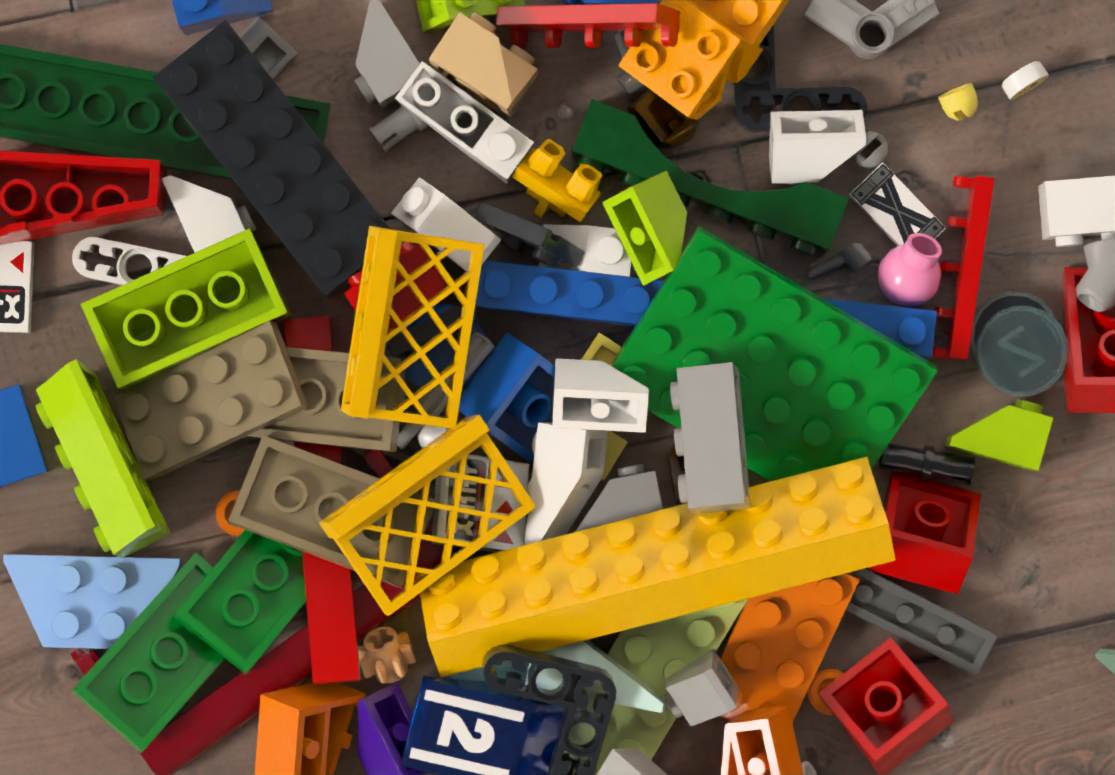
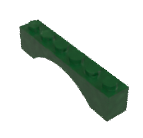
M591 99L572 148V156L579 158L578 166L581 163L589 164L602 174L605 168L621 174L620 182L630 187L667 171L684 207L688 208L691 201L706 207L705 215L720 222L730 224L732 218L750 224L747 231L756 236L772 241L775 234L792 240L790 248L812 257H816L818 251L826 254L830 250L849 200L847 197L808 182L785 189L761 192L731 190L706 183L683 171L666 158L646 136L635 115Z

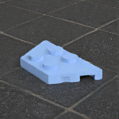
M3 554V562L42 646L53 648L109 649L182 566V558Z

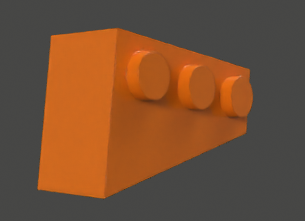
M311 682L261 694L255 775H334L341 749H349L353 735L347 733L354 708L358 706L360 700L365 698L366 693L341 683L314 685Z
M789 705L746 710L725 724L721 775H804Z

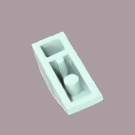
M589 640L539 652L605 669L612 676L617 690L615 704L663 713L667 710V703L661 696ZM547 668L538 674L536 684L541 689L553 690L561 684L563 675L559 670ZM595 680L592 687L584 686L583 688L590 699H595L597 693L605 694L606 692L602 689L599 680Z

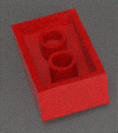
M1065 267L1063 272V375L1067 413H1115V304L1111 310L1102 312L1088 308L1077 298L1075 290L1087 272L1088 267Z

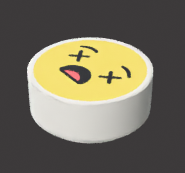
M1034 61L1010 75L1003 81L1001 87L1008 98L1014 100L1037 87L1049 77V74L1041 62Z

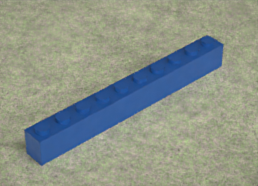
M484 261L481 265L475 309L635 327L664 280H654L643 286L640 278ZM824 299L922 358L928 359L932 357L937 311Z

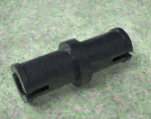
M889 443L879 459V471L885 470L919 476V481L929 482L930 478L962 483L967 486L971 484L975 467L974 456L967 457L937 452L934 446L925 445L923 449Z

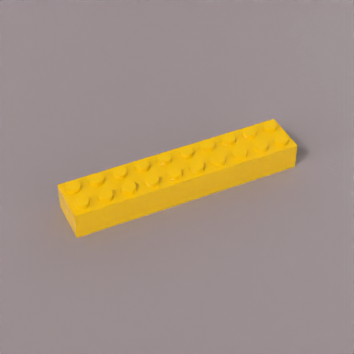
M864 457L749 487L751 509L695 514L688 509V503L461 562L420 593L427 640L440 676L445 677L482 667L485 654L492 647L498 645H510L542 652L895 561L889 523L868 458ZM417 573V579L419 580L425 574Z

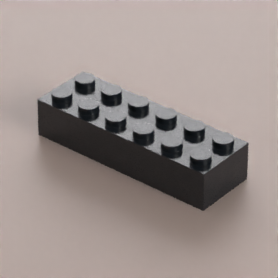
M226 20L153 76V79L323 295L330 299L349 284L347 280L363 270L369 226L388 229L390 227Z

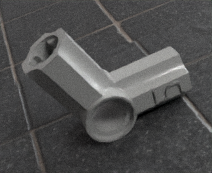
M812 0L803 16L851 47L858 57L865 60H873L937 17L940 12L934 0H889L874 11H870L855 0ZM865 26L877 27L883 36L882 44L877 47L865 45L860 38V29Z

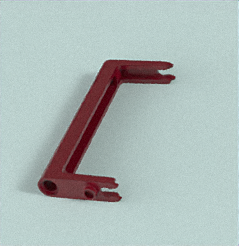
M369 450L363 455L379 479L394 469L382 451ZM431 519L425 535L432 536L433 522ZM422 540L416 567L434 569L441 563L444 545L432 544L431 541ZM415 572L414 583L418 580L417 572ZM381 581L380 586L389 600L404 591V589ZM365 584L354 591L358 642L365 638L368 632L380 627L421 598L420 593L388 616L384 614ZM308 624L261 657L247 674L240 672L175 720L168 722L147 748L140 753L151 770L156 775L175 774L259 714L261 694L298 686L312 676ZM79 648L70 654L84 676L100 659L94 649L85 653Z

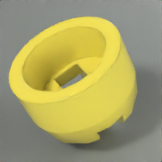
M972 83L954 88L938 97L944 112L948 117L956 121L963 120L964 114L967 117H972L977 111L978 98Z

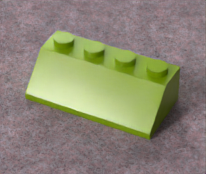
M250 228L80 304L116 386L121 390H127L268 321L278 323L292 316L277 280Z
M77 359L67 363L36 389L41 400L40 403L36 404V409L47 429L53 427L60 440V443L55 445V450L66 470L73 468L80 484L74 486V490L85 511L92 509L99 523L93 530L104 552L111 550L113 555L124 558L170 535L171 532L147 481L143 480L133 451L95 371Z

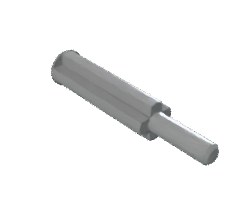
M475 330L469 341L463 385L492 349L496 348L486 336ZM454 358L449 362L445 369L449 367L451 364H453ZM451 375L444 380L448 387H450ZM437 385L421 397L418 402L428 415L439 416L447 406L448 397L441 387ZM407 423L398 434L397 447L404 449L423 425Z

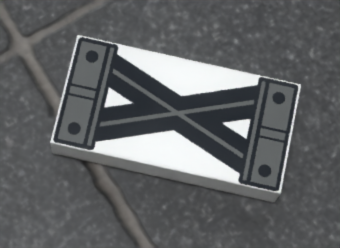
M881 163L848 195L897 246L905 244L911 234L923 233L935 239L946 229L884 163Z

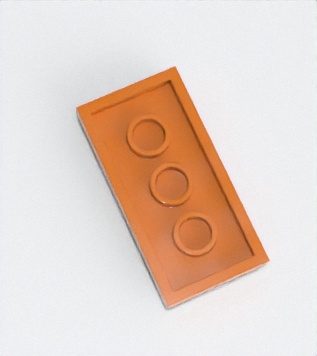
M849 572L747 599L720 656L721 661L739 687L737 708L721 715V717L731 721L746 710L789 705L793 723L860 581L859 576Z

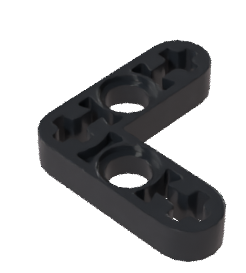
M774 24L764 37L767 40V47L759 45L763 49L760 56L765 59L767 64L765 74L758 78L745 76L738 83H733L735 120L742 129L748 132H770V114L761 115L759 123H752L751 116L743 114L742 108L749 107L751 99L759 100L760 107L770 108L775 106L773 98L781 97L782 102L779 112L788 111L789 102L798 97L809 100L813 105L814 111H822L819 96H827L825 106L839 105L842 97H849L850 104L858 105V109L863 111V118L867 113L866 98L855 88L815 87L776 89Z
M510 645L492 647L485 654L482 662L485 681L492 689L510 695L565 707L548 767V775L568 773L571 764V758L568 753L578 757L575 765L577 775H594L616 700L617 690L612 676L605 669ZM503 659H510L513 669L526 672L525 663H532L528 670V684L523 685L522 675L511 671L507 672L504 678H498L496 669L492 666L501 665ZM547 668L559 670L563 675L561 684L553 690L541 689L536 684V678L542 670ZM599 680L602 689L606 692L605 694H596L592 706L595 713L593 714L586 710L589 701L587 692L583 688L584 686L592 687L594 681ZM578 723H588L595 729V735L589 743L583 745L575 744L569 739L571 728Z

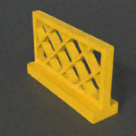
M369 226L341 411L352 417L366 419L370 417L456 429L485 244ZM402 241L418 243L429 258V260L409 275L399 262ZM428 245L445 248L434 254ZM455 249L471 251L468 271L453 281L440 263V260ZM434 265L448 286L427 301L413 281ZM398 271L403 279L395 285ZM466 282L465 292L463 295L459 287ZM408 285L422 306L401 321L391 308L392 300L396 293ZM453 292L462 304L461 317L446 328L432 307ZM427 312L441 332L422 347H419L406 327ZM391 318L395 326L388 331L389 319ZM459 328L456 342L451 334ZM401 332L415 352L393 367L384 355L385 345L387 341ZM446 338L455 351L454 362L439 374L425 353ZM420 358L433 376V379L415 393H412L399 373ZM383 364L388 370V372L381 377V370ZM451 375L450 387H448L444 380ZM394 378L407 396V399L392 410L376 408L379 388ZM437 385L441 387L448 397L445 417L428 415L418 402L421 397ZM413 405L418 413L404 412V410Z
M480 415L465 417L456 424V429H448L319 522L327 536L335 540L385 615H391L536 508V505L487 434L490 429ZM479 446L482 447L490 459L487 478L464 474L467 455ZM457 463L456 473L446 471ZM497 471L504 482L496 480ZM438 476L455 479L451 505L427 501L430 482ZM463 480L486 484L482 511L459 507ZM494 486L510 489L520 505L507 515L490 513ZM421 489L419 500L409 498ZM400 503L418 505L414 532L390 528L393 508ZM426 507L449 511L445 538L422 534ZM458 513L481 517L478 536L470 542L453 540ZM384 516L382 527L371 525ZM489 518L499 520L488 528ZM363 530L381 532L376 560L360 557L349 540ZM389 534L412 538L408 565L385 561ZM421 540L444 544L441 563L434 569L416 567ZM452 545L462 547L451 555ZM366 564L375 565L374 576ZM383 567L407 571L404 591L389 600L380 586ZM415 572L425 574L414 583Z

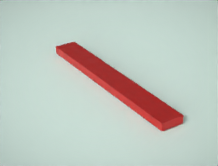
M330 316L284 320L286 347L333 352ZM294 442V447L343 465L341 446ZM302 551L313 684L361 681L352 570Z

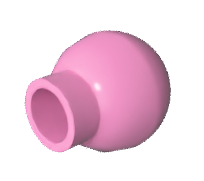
M914 233L908 237L905 244L894 247L881 260L878 268V283L883 294L891 302L903 307H916L928 302L936 294L941 279V268L938 262L942 254L940 244L929 235Z

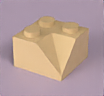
M459 12L430 56L431 67L468 95L509 121L538 77V69L532 66L535 58L516 45H512L510 50L500 45L499 37L494 32L496 27L482 16L473 13L468 18Z

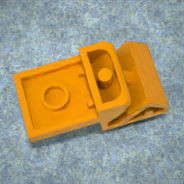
M662 0L660 2L661 5L680 11L677 45L675 47H664L661 43V30H642L640 46L630 47L618 66L688 118L698 120L721 101L726 80L731 83H738L746 76L763 51L759 47L760 43L790 0Z

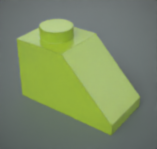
M667 171L640 182L602 202L643 286L675 270L682 253L687 211Z
M1017 399L1015 406H1002L946 437L944 446L1025 470L1039 471L1053 417L1042 414L1043 406Z

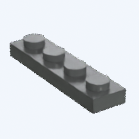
M869 568L850 572L859 576L860 581L846 608L847 611L975 676L978 675L998 637L996 632L877 572L870 571Z

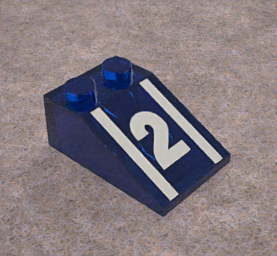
M423 676L401 764L408 768L438 775H548V767L565 707L498 692L492 689L486 681Z

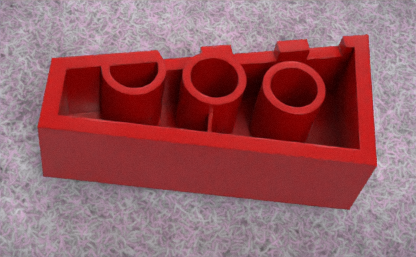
M0 150V245L164 216L166 187L162 178L167 177V170L161 160Z

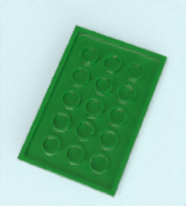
M700 226L683 250L675 270L668 274L611 364L613 368L649 388L648 411L681 428L680 409H673L670 394L671 382L677 381L676 368L733 362L739 369L747 468L769 481L864 457L868 458L872 470L938 372L936 365Z

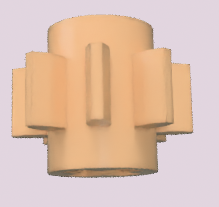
M378 627L367 633L363 641L364 646H358L359 663L366 679L375 675L376 679L381 683L397 682L406 675L408 671L407 664L416 662L406 631L397 635L396 631L391 627Z

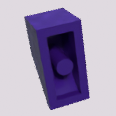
M398 682L358 702V757L367 775H422L439 765L409 758L411 748L433 752Z

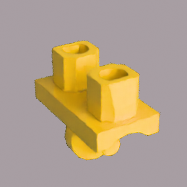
M546 139L537 149L533 148L516 168L512 178L526 186L528 189L525 193L539 201L534 211V214L542 218L548 209H551L561 217H564L567 213L581 223L602 193L597 190L602 173L589 164L582 163L574 174L559 165L566 154L563 147L551 139Z

